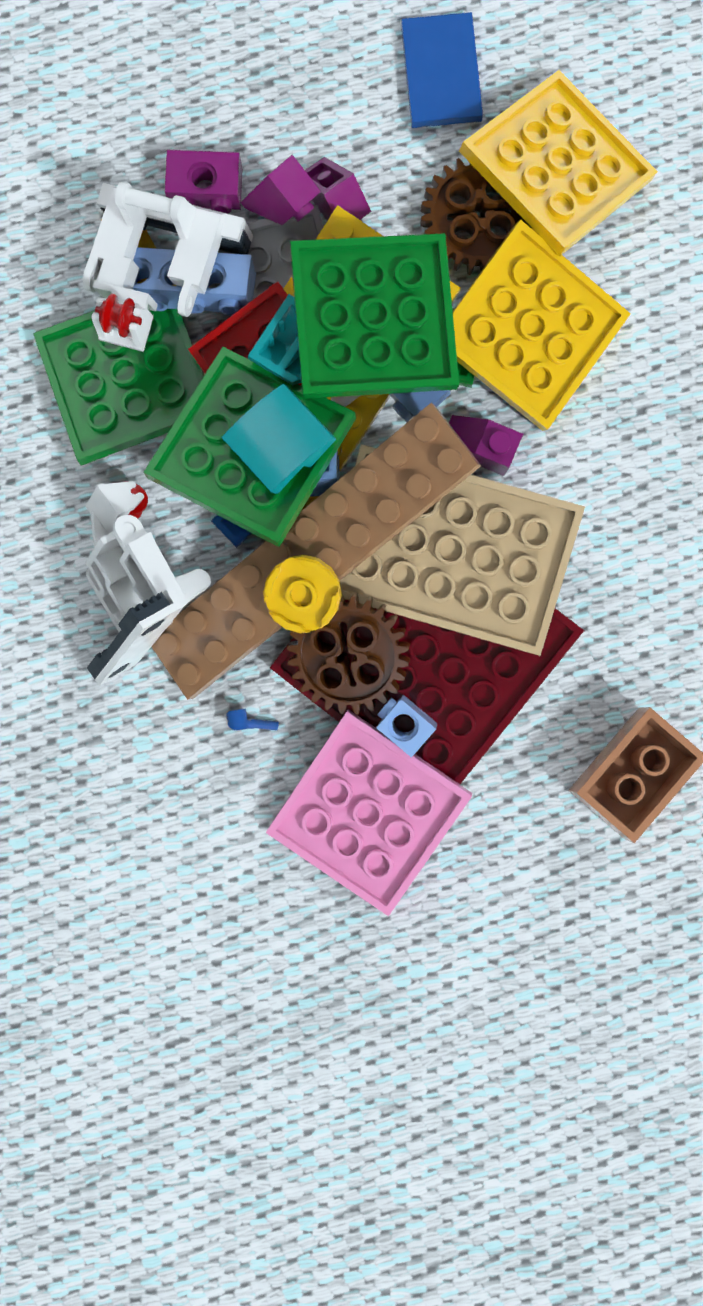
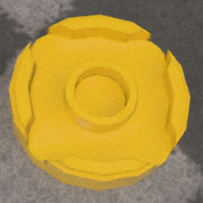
M308 555L292 556L277 564L266 578L263 591L264 601L272 619L284 629L297 633H307L327 625L338 611L342 597L340 581L333 569L321 559Z

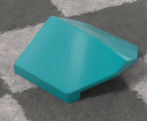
M288 294L249 353L248 359L287 383L296 385L301 383L295 302L294 297Z

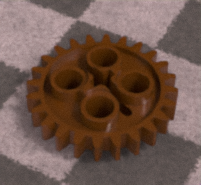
M460 158L456 159L455 171L447 165L443 166V178L434 175L431 184L433 188L426 187L424 198L427 201H422L420 212L425 215L421 216L420 226L428 228L424 231V234L445 233L448 260L451 258L455 260L454 271H457L462 264L467 265L468 275L472 274L475 266H479L482 271L519 220H522L532 228L503 197L500 200L490 199L486 195L487 193L498 192L470 163L465 166ZM453 196H461L465 198L467 202L463 204H457L453 202L450 198ZM475 211L479 212L480 216L484 218H478L477 213H475ZM495 226L501 227L507 234L502 236L496 235L490 228ZM465 230L471 235V238L466 240L460 239L455 235V232Z
M354 592L349 602L345 601L342 594L339 609L327 625L307 633L290 632V635L298 640L291 641L287 646V650L297 653L291 656L287 662L288 665L299 667L292 678H304L305 682L300 691L305 692L312 689L314 694L311 702L314 703L321 697L326 699L325 710H328L333 703H337L340 714L344 713L347 705H351L354 713L359 714L362 703H364L370 711H373L376 705L375 698L383 704L387 703L389 698L387 691L395 694L398 692L399 685L395 680L404 681L407 673L400 667L408 666L410 658L401 653L409 650L410 643L399 641L404 636L406 629H394L393 625L398 616L392 615L385 618L383 614L387 605L383 604L375 610L372 608L373 597L369 596L364 604L359 603L358 593ZM341 622H345L347 624L348 651L350 654H356L351 662V670L353 672V677L357 682L356 685H352L350 683L349 656L346 653H342L344 647L346 646V637L344 635L343 628L340 625ZM359 626L369 628L372 631L373 639H360L356 635L355 628ZM328 631L332 633L336 643L332 645L323 643L319 638V632ZM371 663L378 668L379 674L369 676L362 671L361 665ZM332 667L337 669L341 673L342 679H330L325 673V668Z

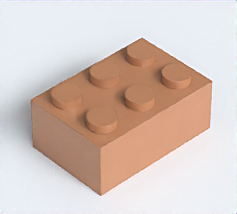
M640 707L568 791L622 838L635 843L703 764V752L651 707Z

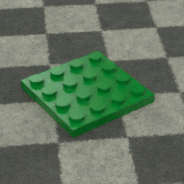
M445 233L290 241L302 399L458 389L459 374Z
M167 308L165 311L149 310L153 315V320L144 352L100 341L92 321V314L95 310L33 333L73 451L81 466L167 434L201 382L204 374L188 350L192 346V342L182 316L178 313V309Z
M222 347L143 473L147 479L280 547L355 422L356 414L354 411L328 398L302 399L301 385H291L249 359ZM282 384H285L332 433L336 440L310 468L303 466L278 494H275L261 482L221 437L262 398Z

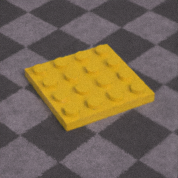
M560 70L556 71L463 141L459 152L545 240L559 257L651 182L658 172Z
M519 220L453 310L457 362L539 429L545 431L550 428L631 313L563 255L559 257L540 235L522 220Z

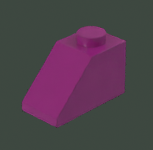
M292 154L268 174L240 203L245 209L275 223L284 225L292 217L299 222L314 208L310 201L321 191Z
M323 157L305 170L321 191L312 201L315 205H318L319 211L327 221L337 205L361 221L363 217L372 212L353 172L326 157Z
M452 415L449 420L450 426L481 467L504 476L510 468L523 433L489 419Z

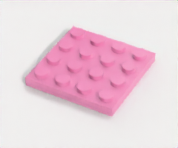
M348 709L266 833L389 916L472 797V792L414 754L410 757L377 728Z

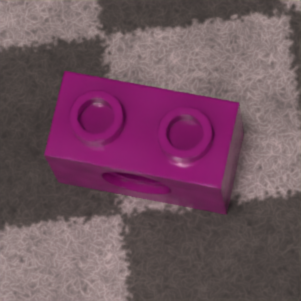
M167 150L166 197L173 199L176 195L181 196L194 206L226 214L232 210H241L243 168L240 153ZM204 180L212 182L206 188L196 187L199 182Z

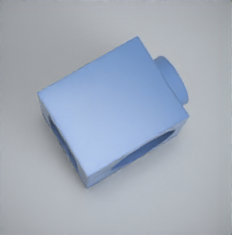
M402 695L397 702L391 697L377 714L382 719L377 729L410 757L418 751L437 727V723L405 695ZM400 714L409 715L414 720L415 727L409 732H402L396 728L394 718Z

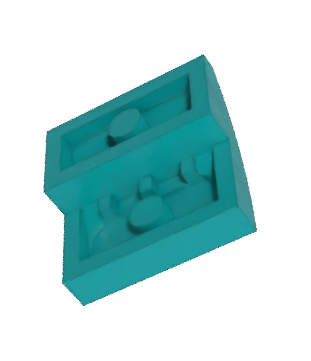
M282 384L262 398L221 437L261 482L275 494H278L303 466L310 468L336 440L332 433L285 384Z

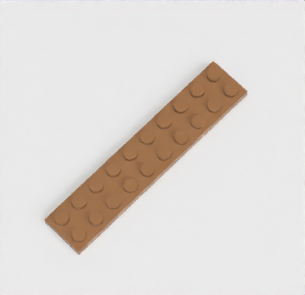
M430 403L303 509L280 547L265 541L180 612L151 647L187 700L194 699L282 628L269 614V609L263 595L266 578L277 564L292 556H312L321 559L329 565L340 581L479 469L481 465L433 403Z

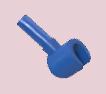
M246 709L227 712L228 726L232 730L254 728L278 730L279 721L248 720Z

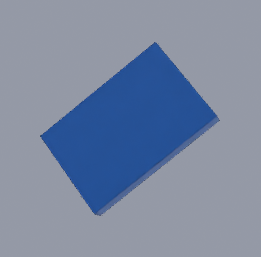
M472 12L401 19L411 128L482 122L483 109Z

